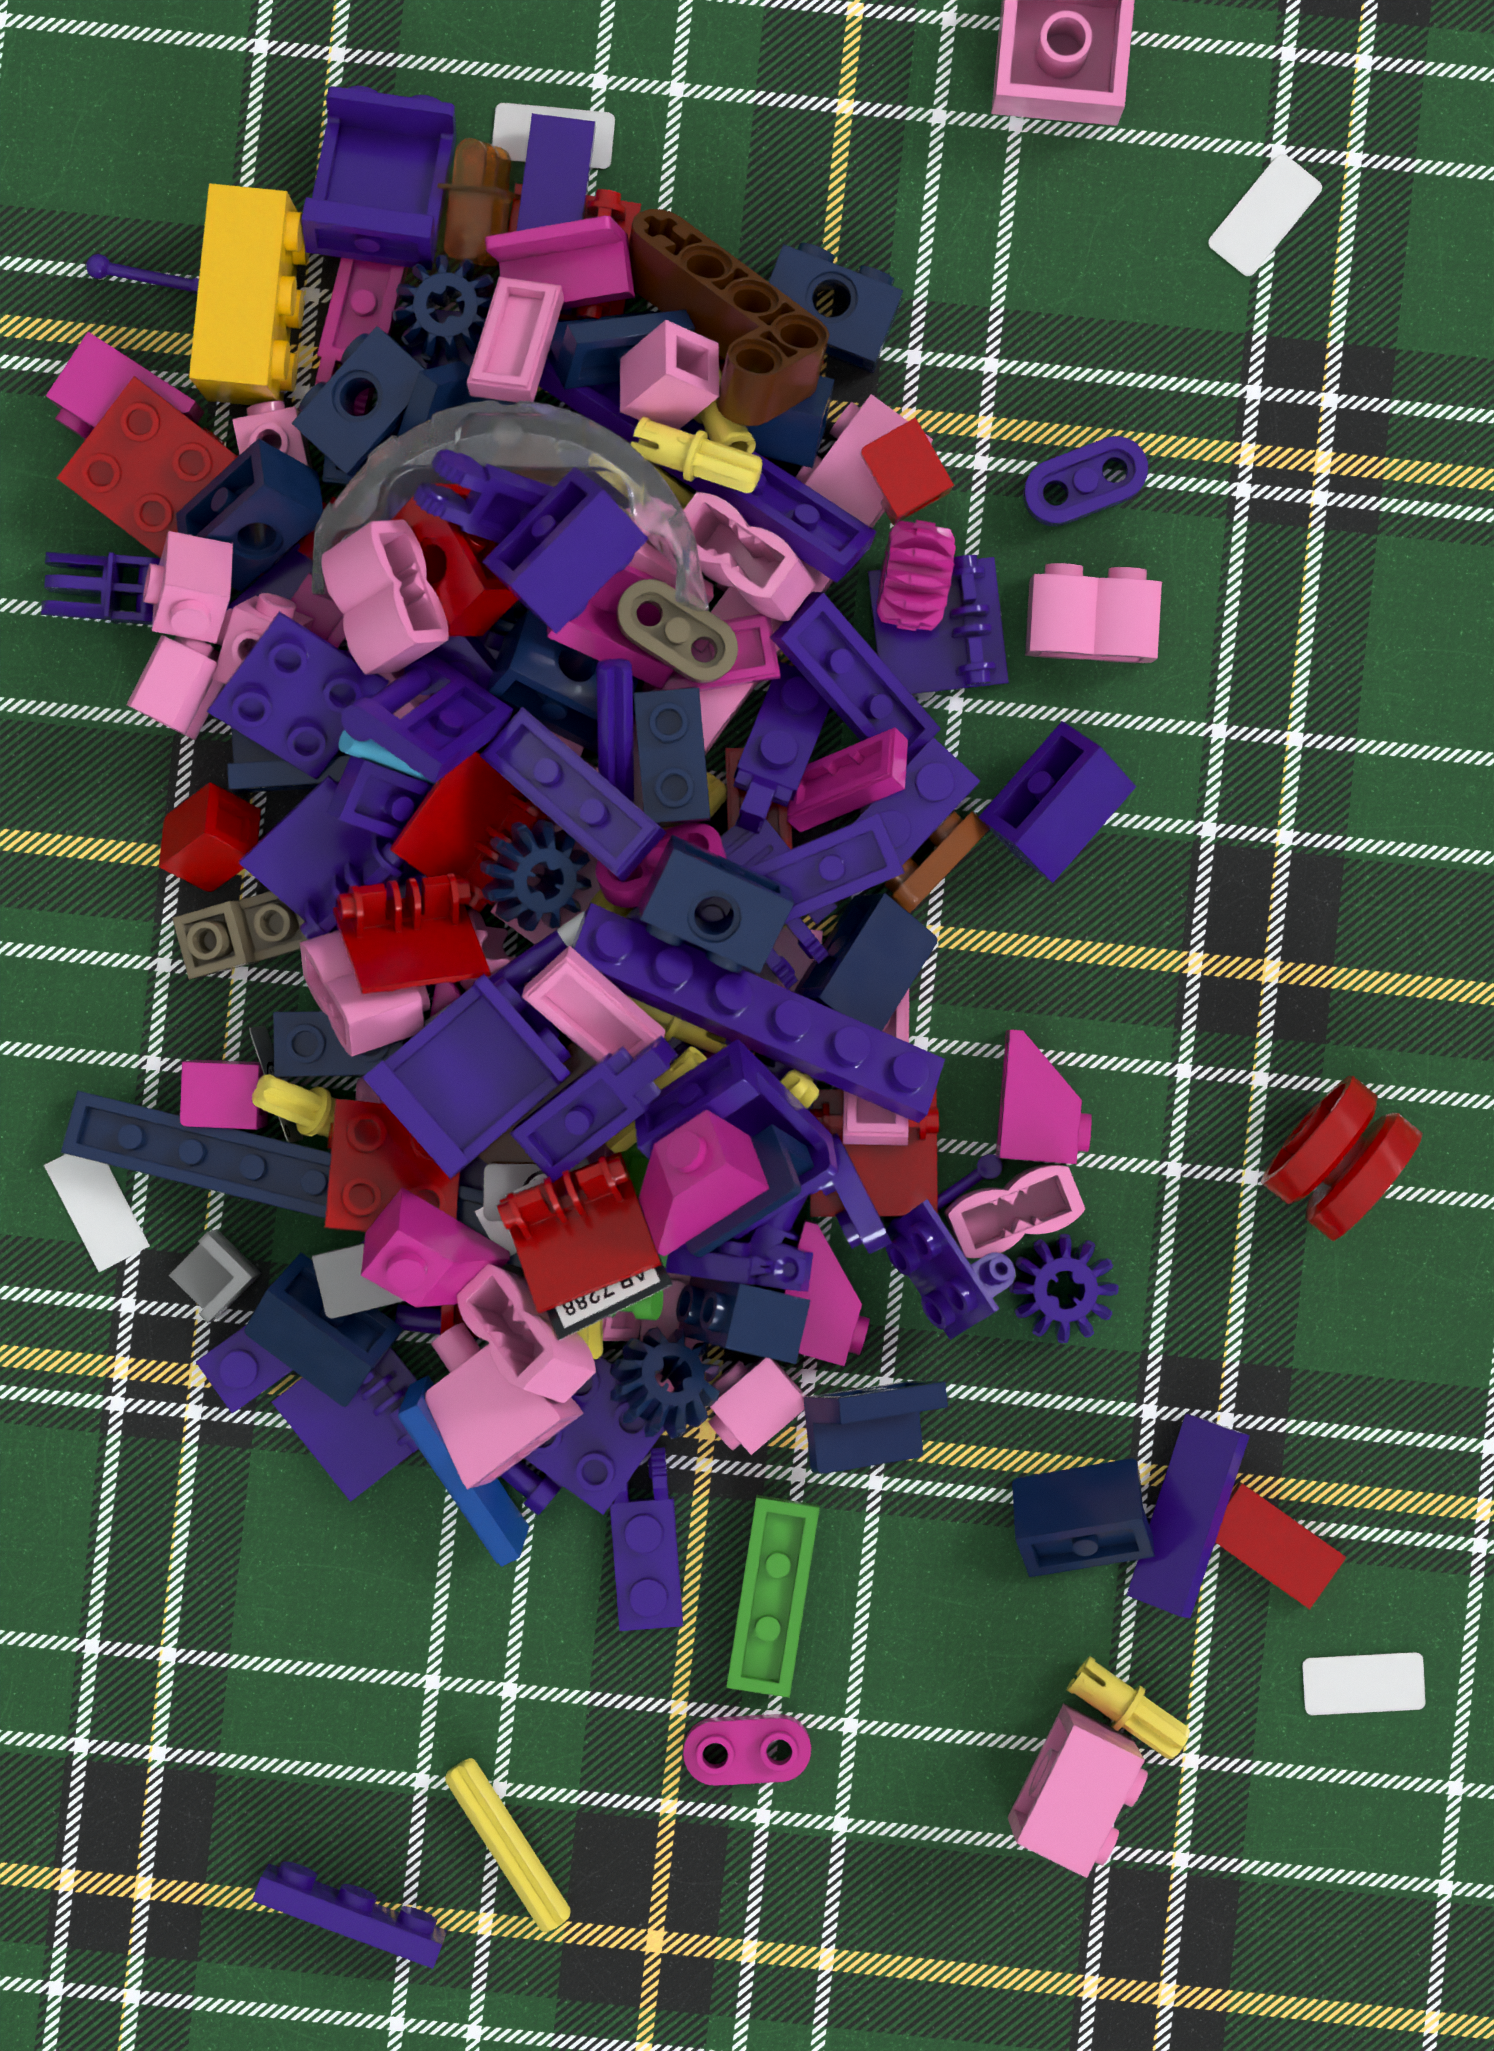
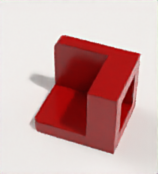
M916 417L865 445L861 450V457L884 496L881 505L892 525L948 495L954 487L952 480Z
M209 782L166 815L163 824L159 867L207 892L216 890L244 869L239 864V860L258 843L261 809Z

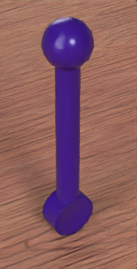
M94 254L86 262L87 273L95 279H103L107 275L198 294L199 278L189 279L110 263L109 259L102 254Z
M993 1154L982 1156L975 1170L938 1195V1210L981 1180L997 1178L1002 1171L1001 1160ZM903 1216L895 1217L890 1222L889 1226H891L893 1223L898 1221Z

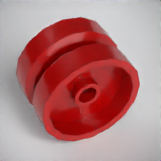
M1347 1076L1339 1082L1303 1117L1267 1167L1260 1182L1287 1204L1300 1201L1315 1189L1306 1207L1305 1220L1332 1241H1335L1350 1230L1381 1198L1412 1158L1423 1135L1421 1131L1403 1116L1395 1112L1381 1116L1367 1128L1375 1114L1378 1096L1354 1076Z

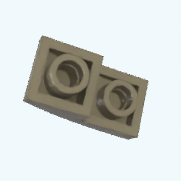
M271 891L238 901L224 902L172 918L189 979L227 971L300 951V942L308 940L300 930V925L305 921Z

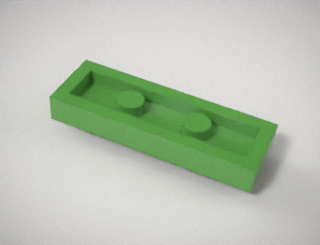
M756 1495L726 1688L790 1698L820 1509L818 1504Z

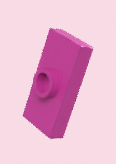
M894 727L809 763L794 800H790L788 803L787 821L799 832H803L904 790L908 739Z

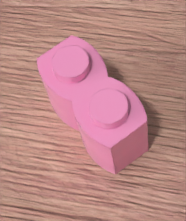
M696 492L669 529L676 543L705 576L719 584L735 587L755 610L769 618L789 621L816 585L811 574L783 539L768 530L750 527L730 503L718 496Z
M405 520L371 521L322 554V571L327 591L344 614L343 625L348 649L365 675L398 672L448 641V623L442 604L436 592L426 580V563L421 546Z
M1066 563L1046 564L1045 574H1034L1029 580L1025 656L1127 663L1154 662L1158 658L1162 582L1146 580L1147 570L1141 568H1109L1108 578L1083 576V566Z
M161 635L126 705L196 740L209 715L207 709L224 685V683L212 679L218 665L217 661L220 652L204 641L176 636L172 640Z
M339 930L300 942L303 976L320 1009L328 1016L338 1040L350 1056L415 1036L424 1028L423 1012L430 1009V999L425 985L402 988L390 992L380 991L361 994Z
M1044 1164L1024 1170L1013 1177L1004 1188H981L966 1193L951 1203L944 1213L955 1241L965 1257L982 1258L989 1253H1002L1015 1245L1025 1233L1046 1234L1060 1230L1079 1218L1085 1211V1207L1069 1167L1059 1164Z
M487 1264L457 1294L458 1307L464 1322L475 1335L489 1341L491 1357L497 1370L513 1386L565 1403L596 1373L592 1353L579 1334L574 1333L559 1340L547 1312L538 1314L525 1277Z

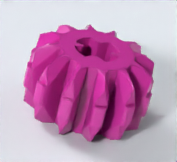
M900 520L892 528L885 547L876 603L878 606L877 613L881 622L897 625L896 628L916 631V629L932 631L943 619L944 608L947 606L954 567L953 561L956 546L951 529L935 526L936 523L916 520L915 522Z

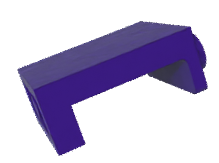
M330 86L326 97L328 118L312 198H305L301 218L305 253L410 268L416 264H421L426 270L432 271L457 138L455 106L451 103L441 102L437 98L428 95L405 97L378 93L374 89L365 86H351L348 88Z
M485 974L481 975L465 993L385 1062L382 1060L362 1077L450 1179L495 1142L571 1074L563 1065L571 1057L570 1053L547 1027H544L537 1034L520 1015L528 1005L503 977L493 984Z
M739 1039L661 1089V1093L652 1100V1104L646 1112L635 1119L638 1149L649 1160L655 1143L705 1110L712 1112L748 1134L750 1138L773 1124L807 1146L814 1167L798 1177L802 1187L801 1193L732 1237L735 1240L755 1228L767 1225L778 1213L806 1195L820 1191L838 1174L832 1134Z

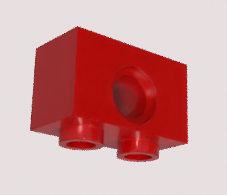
M435 483L437 486L441 485L452 489L464 500H466L471 489L459 486L458 484ZM412 497L391 520H405L417 537L425 558L426 580L432 586L442 604L448 623L449 636H482L518 601L516 596L482 562L500 543L462 531L460 525L443 520L439 516L434 517L432 514L420 509L421 507L416 505V501Z

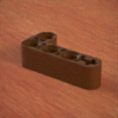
M648 209L639 212L634 217L629 237L634 291L661 312L686 309L695 326L694 333L719 343V355L725 359V365L716 405L718 411L726 419L744 426H758L779 416L816 392L829 339L827 327L818 318L680 216L662 209Z

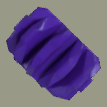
M1060 1233L1056 1241L1057 1255L1052 1256L1048 1245L1042 1239H1037L1033 1242L1034 1251L1041 1259L1037 1266L1024 1257H1017L1014 1263L1015 1266L1021 1271L1030 1274V1281L1015 1280L1008 1287V1290L1014 1294H1030L1031 1296L1030 1299L1018 1304L1014 1308V1313L1019 1319L1028 1317L1038 1310L1041 1311L1032 1325L1031 1332L1041 1337L1046 1333L1051 1322L1056 1320V1340L1059 1343H1067L1070 1337V1322L1075 1321L1080 1333L1088 1338L1094 1334V1330L1085 1315L1092 1311L1101 1319H1110L1112 1311L1105 1305L1096 1302L1097 1296L1117 1295L1119 1287L1115 1283L1097 1282L1096 1280L1097 1277L1109 1272L1113 1268L1110 1259L1103 1258L1089 1266L1086 1265L1095 1250L1093 1242L1090 1240L1082 1242L1074 1257H1071L1072 1242L1070 1235ZM1061 1271H1067L1068 1278L1080 1286L1076 1298L1068 1294L1071 1302L1065 1305H1059L1058 1298L1047 1292L1049 1280L1052 1279L1058 1282L1055 1274Z

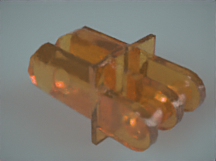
M474 138L462 140L455 151L452 184H437V188L448 191L449 196L444 239V251L449 257L458 260L467 258L473 261L474 264L484 267L499 264L486 251L485 237L507 233L511 200H521V195L509 191L511 157L504 148L493 146Z

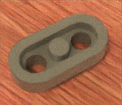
M655 579L638 581L626 589L618 602L616 620L624 637L686 679L696 683H711L722 678L734 665L738 654V643L731 627L665 582ZM643 604L654 605L660 612V622L655 626L641 624L637 618V608ZM697 640L710 642L715 651L713 660L709 662L696 660L691 652L693 642Z

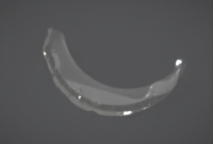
M495 400L469 403L432 414V419L415 426L399 437L392 435L368 455L367 463L350 480L335 503L327 504L315 527L311 589L314 595L333 601L327 591L323 576L322 554L371 521L391 520L414 496L422 482L457 484L439 476L432 467V461L440 449L445 450L446 448L450 451L453 450L455 453L468 455L483 467L487 463L555 487L573 467H576L608 493L649 538L648 540L670 562L676 571V602L694 611H708L709 609L695 536L685 512L667 482L639 451L609 429L582 415L548 404L519 401L514 405L506 406Z

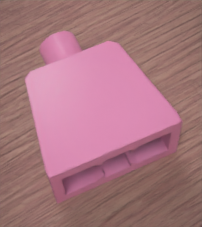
M459 1323L448 1329L431 1343L450 1373L426 1391L425 1401L457 1472L467 1489L493 1482L584 1414L571 1397L565 1403H561L517 1388L506 1381L492 1360L489 1344L481 1349L464 1323Z

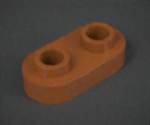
M954 811L928 838L937 847L920 866L910 857L903 864L905 873L889 879L885 883V886L893 893L890 898L910 914L990 829L978 818L979 816L974 811H971L964 820Z

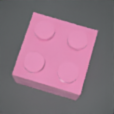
M1002 0L991 114L1117 126L1125 107L1135 0Z
M1063 1704L1007 1817L1016 1843L1086 1878L1094 1863L1103 1866L1110 1857L1119 1835V1830L1112 1826L1123 1804L1132 1807L1136 1803L1148 1776V1772L1141 1769L1145 1759L1133 1738L1120 1731H1115L1110 1726Z

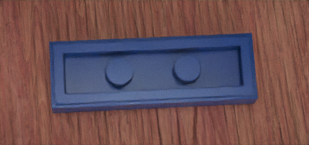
M426 1376L409 1385L397 1417L495 1562L502 1567L520 1558L530 1526L498 1478L491 1483L467 1489L425 1401L426 1391L434 1386L430 1377Z

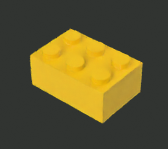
M209 183L189 379L207 401L255 405L268 401H284V391L294 392L298 357L297 353H290L291 328H301L304 313V291L297 289V265L307 266L310 253H305L301 222L302 212L296 210L287 191Z

